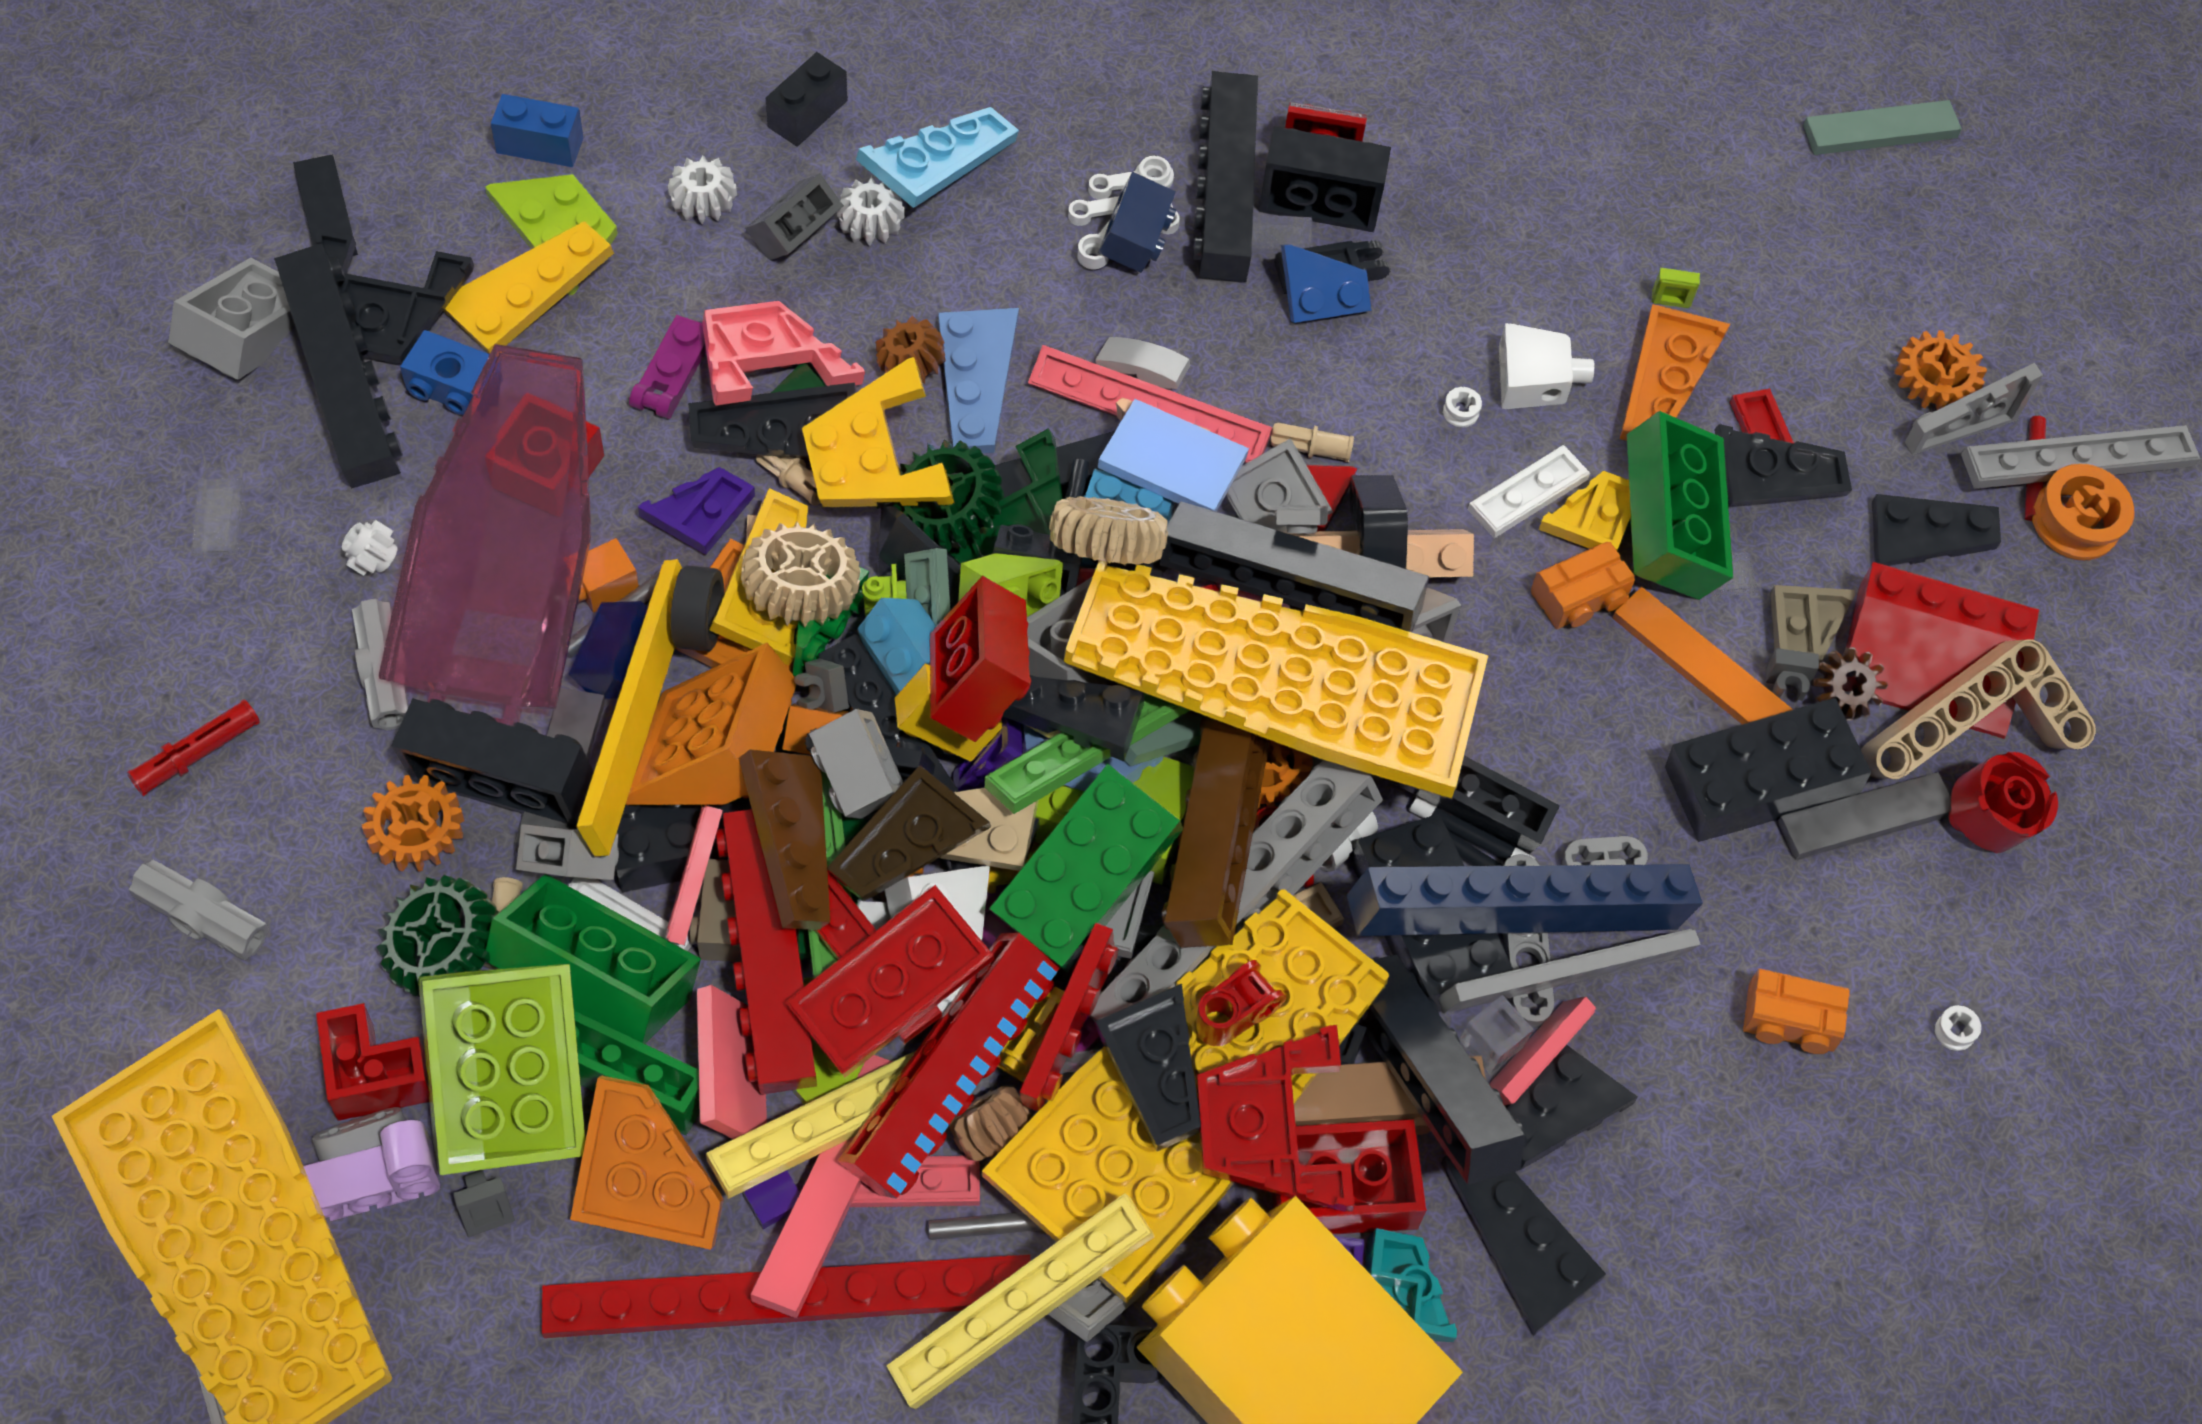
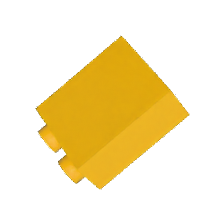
M1296 1196L1268 1213L1252 1197L1247 1199L1209 1237L1225 1257L1201 1281L1183 1265L1160 1285L1142 1305L1145 1312L1158 1325L1137 1346V1349L1208 1424H1417L1463 1373Z

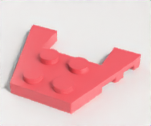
M780 301L704 311L702 325L712 396L715 405L750 401L753 387L744 373H751L759 369L773 367L788 368L795 364L810 362L827 386L846 383L861 385L863 383L865 375L863 367L858 363H853L850 366L840 358L842 351L832 343L823 344L813 336L814 328Z

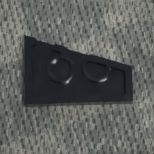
M1718 424L1714 429L1715 434L1724 439L1728 507L1847 496L1852 491L1844 451L1799 441L1789 443L1771 439L1770 435L1758 432L1748 434L1735 431L1733 427Z
M1876 494L1872 501L1875 562L1891 566L1907 562L1910 565L1923 563L1926 559L1946 555L1956 557L1995 550L2001 543L1999 507Z
M1182 984L1097 1020L1096 1030L1156 1152L1200 1133L1201 1124L1194 1071L1191 1062Z

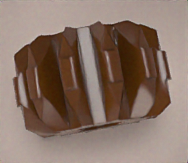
M1854 647L1846 648L1843 657L1838 651H1831L1828 653L1831 665L1819 662L1818 671L1825 675L1824 679L1811 680L1813 687H1823L1824 689L1823 693L1815 697L1816 703L1836 698L1846 721H1852L1855 712L1861 717L1870 716L1868 703L1875 706H1880L1883 703V699L1874 693L1875 689H1887L1888 687L1887 682L1876 681L1875 678L1876 675L1884 671L1883 665H1874L1869 668L1873 655L1870 652H1864L1858 658L1856 648ZM1846 677L1856 678L1857 683L1852 686V691H1844L1842 685L1847 682Z

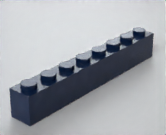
M1690 864L1368 867L1346 895L1357 936L1678 930L1703 904Z

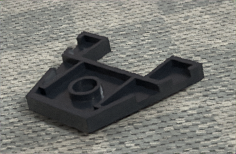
M317 229L316 244L323 243L329 257L337 256L342 266L346 280L339 281L342 292L349 291L357 312L356 315L350 316L353 327L360 325L368 345L367 350L361 351L363 358L401 365L422 332L430 330L474 269L471 257L436 251L425 287L423 288L347 274L356 247L354 237Z

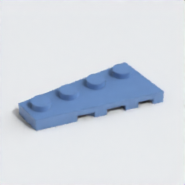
M1019 308L938 313L939 331L945 342L943 345L945 347L946 362L943 363L953 447L961 440L967 444L969 449L976 446L981 449L982 453H995Z

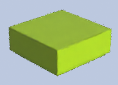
M1660 268L1652 289L1651 302L1682 308L1691 307L1700 284V273Z

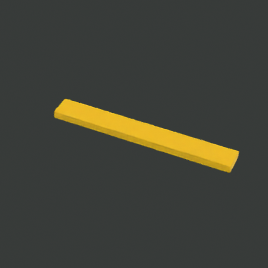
M678 559L664 560L576 825L594 857L610 855L675 649L671 636V608L676 580L682 569Z

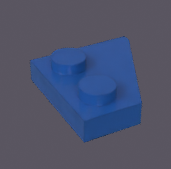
M1290 244L1281 245L1291 322L1297 323L1372 311L1366 270Z

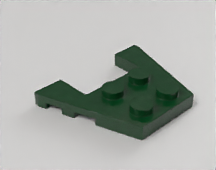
M1049 428L1015 446L1032 479V483L998 502L1001 506V514L990 516L993 521V529L982 527L979 530L981 541L971 536L966 539V549L960 547L957 542L953 543L949 553L960 564L993 554L1001 525H1024L1031 528L1034 532L1050 535V518L1052 512H1054L1056 502L1062 500L1056 440Z

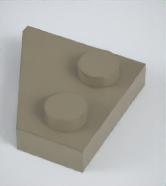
M1774 585L1770 593L1775 649L1819 654V662H1822L1855 597V590Z

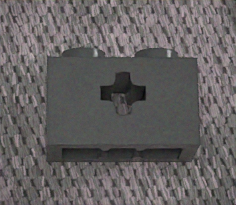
M819 173L800 180L746 226L745 229L765 256L771 260L793 251L844 205Z

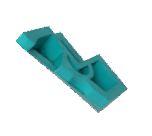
M1376 1228L1367 1239L1364 1268L1433 1341L1454 1342L1457 1338V1328L1455 1323L1451 1325L1449 1323L1440 1298L1443 1295V1291L1438 1278L1429 1269L1428 1262L1430 1256L1423 1237Z

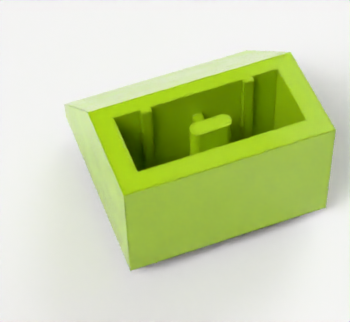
M998 553L961 563L959 601L983 575L1026 600L1027 617L1060 597L1063 563L1055 559Z

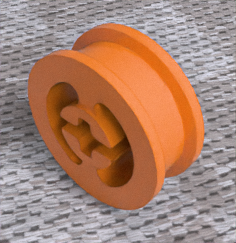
M2071 464L2056 471L2046 486L2039 492L2034 505L2036 515L2032 517V522L2039 537L2055 552L2075 560H2093L2106 555L2129 530L2134 520V504L2127 488L2110 472L2094 465ZM2072 495L2063 506L2061 496ZM2103 519L2105 528L2093 529Z

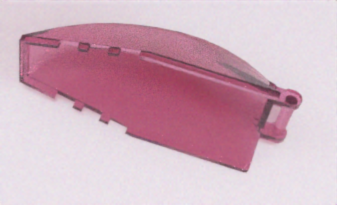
M495 344L471 391L473 397L462 419L458 418L452 430L455 434L444 456H439L433 468L436 472L425 495H420L415 505L380 666L379 679L430 693L428 703L431 699L446 702L447 697L506 706L503 719L493 718L497 722L512 726L513 723H520L522 709L557 708L592 536L583 360L578 357Z

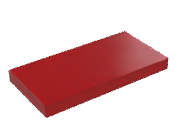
M934 885L785 1001V1003L845 1078L994 961L995 958L939 888Z

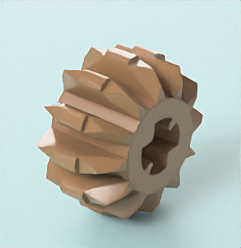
M1001 1086L996 1090H990L981 1097H977L962 1115L954 1117L949 1128L960 1151L963 1150L968 1159L982 1161L986 1157H993L996 1153L1000 1152L1032 1119V1116L1028 1111L1030 1108L1022 1105L1021 1097L1015 1088Z

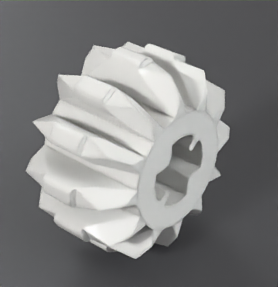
M704 155L697 162L686 158L684 167L674 166L673 177L669 179L668 191L675 212H682L686 221L696 215L701 224L704 223L706 216H711L719 222L721 212L731 213L732 201H735V196H737L736 184H734L733 173L730 167H723L719 158L707 162Z
M872 176L868 183L862 184L855 179L852 188H843L840 201L844 206L837 211L842 233H850L854 243L862 239V237L866 238L869 247L874 238H878L886 244L889 234L898 235L900 223H903L904 206H902L899 195L883 182L879 185L875 184Z

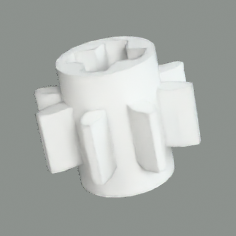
M377 520L372 525L369 523H365V525L362 523L355 524L349 530L342 543V550L346 552L345 556L349 558L346 565L363 576L367 571L374 573L375 570L379 573L385 571L397 553V546L393 544L394 539L390 537L393 530Z

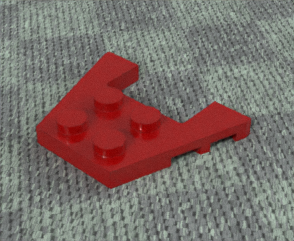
M1337 1025L1326 1026L1319 1029V1032L1294 1042L1293 1039L1283 1043V1046L1257 1056L1251 1054L1197 1075L1203 1174L1292 1198L1296 1196L1303 1201L1345 1212L1353 1211L1355 1205L1350 1163L1301 1165L1299 1163L1291 1077L1293 1074L1340 1072L1341 1060Z

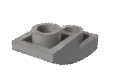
M1109 337L1096 358V364L1125 375L1136 374L1137 379L1167 390L1178 389L1191 366L1188 358L1175 351L1153 343L1122 337Z

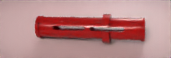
M243 699L239 704L210 722L205 723L202 727L173 745L167 742L161 746L162 752L133 770L127 771L128 777L138 792L145 796L149 791L176 774L182 777L189 772L187 767L222 747L254 725H258L260 720L251 705Z

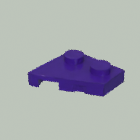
M718 467L703 474L697 481L686 482L673 488V495L654 504H651L649 500L642 502L638 507L639 517L706 555L755 497V487L725 469Z
M1002 716V729L971 762L966 759L961 761L953 771L954 784L959 792L985 788V776L1023 755L1021 723Z

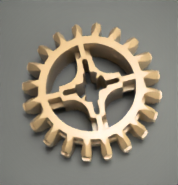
M1068 497L1056 502L1054 512H1052L1050 518V540L1059 549H1063L1067 553L1077 554L1079 557H1087L1108 563L1116 562L1124 565L1127 563L1136 565L1141 563L1149 564L1162 557L1163 549H1165L1167 543L1168 521L1159 512L1152 511L1150 508L1140 507L1138 504L1115 501L1109 498Z
M796 521L792 528H787L779 523L775 531L764 529L760 537L752 539L749 549H746V554L743 556L741 581H743L742 586L745 587L747 599L754 601L756 611L768 610L770 620L780 616L785 619L787 625L792 620L801 621L803 626L806 627L810 620H815L820 625H823L827 617L838 619L842 610H849L853 599H855V594L858 593L860 567L859 561L856 560L855 550L846 546L845 538H833L831 529L823 532L818 531L815 523L810 528H803Z

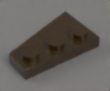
M919 765L827 867L829 874L865 902L991 828V824L980 813Z

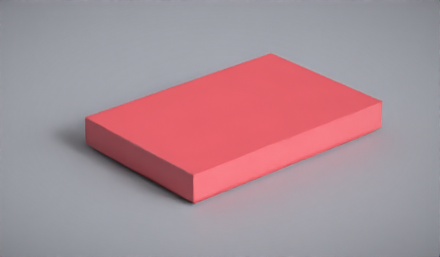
M713 985L697 989L700 1122L717 1132L736 1139L767 1123L766 1094L761 1095L758 1081L749 1082L745 1054L754 1053L752 1035L743 1036L739 1008L748 1007V1005Z

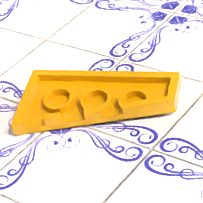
M583 221L465 284L459 289L444 309V312L488 354L494 355L611 257L614 251L602 236Z
M769 488L709 630L750 649L768 642L782 662L790 666L795 657L796 644H794V635L798 621L792 620L787 625L785 619L780 616L770 620L768 610L756 611L755 603L747 599L745 587L742 586L743 581H741L742 561L744 554H746V549H749L753 538L762 535L764 529L775 531L779 523L787 528H792L796 521L801 527L806 528L808 506Z

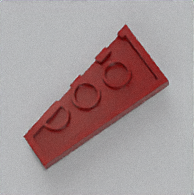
M1095 923L1020 1090L1021 1102L1025 1107L1038 1112L1043 1107L1046 1099L1049 1101L1054 1100L1063 1077L1060 1071L1067 1057L1070 1059L1073 1057L1081 1039L1082 1032L1080 1030L1087 1016H1091L1099 999L1100 990L1108 974L1111 972L1118 955L1119 948L1114 945L1112 928Z

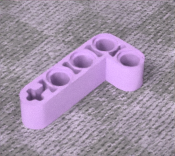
M405 1120L390 1124L380 1132L382 1146L304 1166L325 1218L330 1217V1221L370 1211L369 1206L377 1204L378 1209L419 1198L418 1193L424 1192V1196L437 1192L440 1189V1180L432 1141L425 1125L417 1120Z

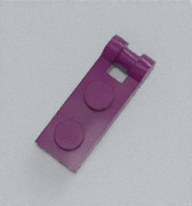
M679 315L675 316L639 383L635 384L629 398V405L640 410H644L647 407L655 410L657 416L666 419L672 417L706 353L702 323ZM655 389L663 391L661 395L653 392Z

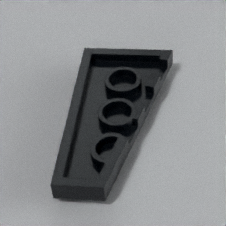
M855 383L751 395L750 401L715 405L713 400L688 403L692 445L698 449L809 460L802 428L857 392Z

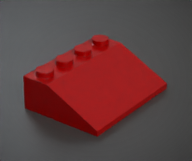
M1872 562L1858 589L1846 648H1856L1858 658L1864 652H1870L1873 657L1869 668L1882 664L1884 667V671L1875 676L1876 681L1888 683L1887 689H1875L1874 693L1883 699V704L1910 711L1999 644L2005 641L2034 640L2039 609ZM2019 650L2016 655V663L2021 669L2024 664V656ZM1987 675L1984 676L1982 681V687L1986 694H1988L1991 688V681ZM1846 677L1847 682L1842 685L1844 691H1852V686L1857 683L1856 678ZM2010 697L1969 729L2005 739L2016 701L2013 697ZM1952 700L1949 704V714L1954 719L1958 713V706Z

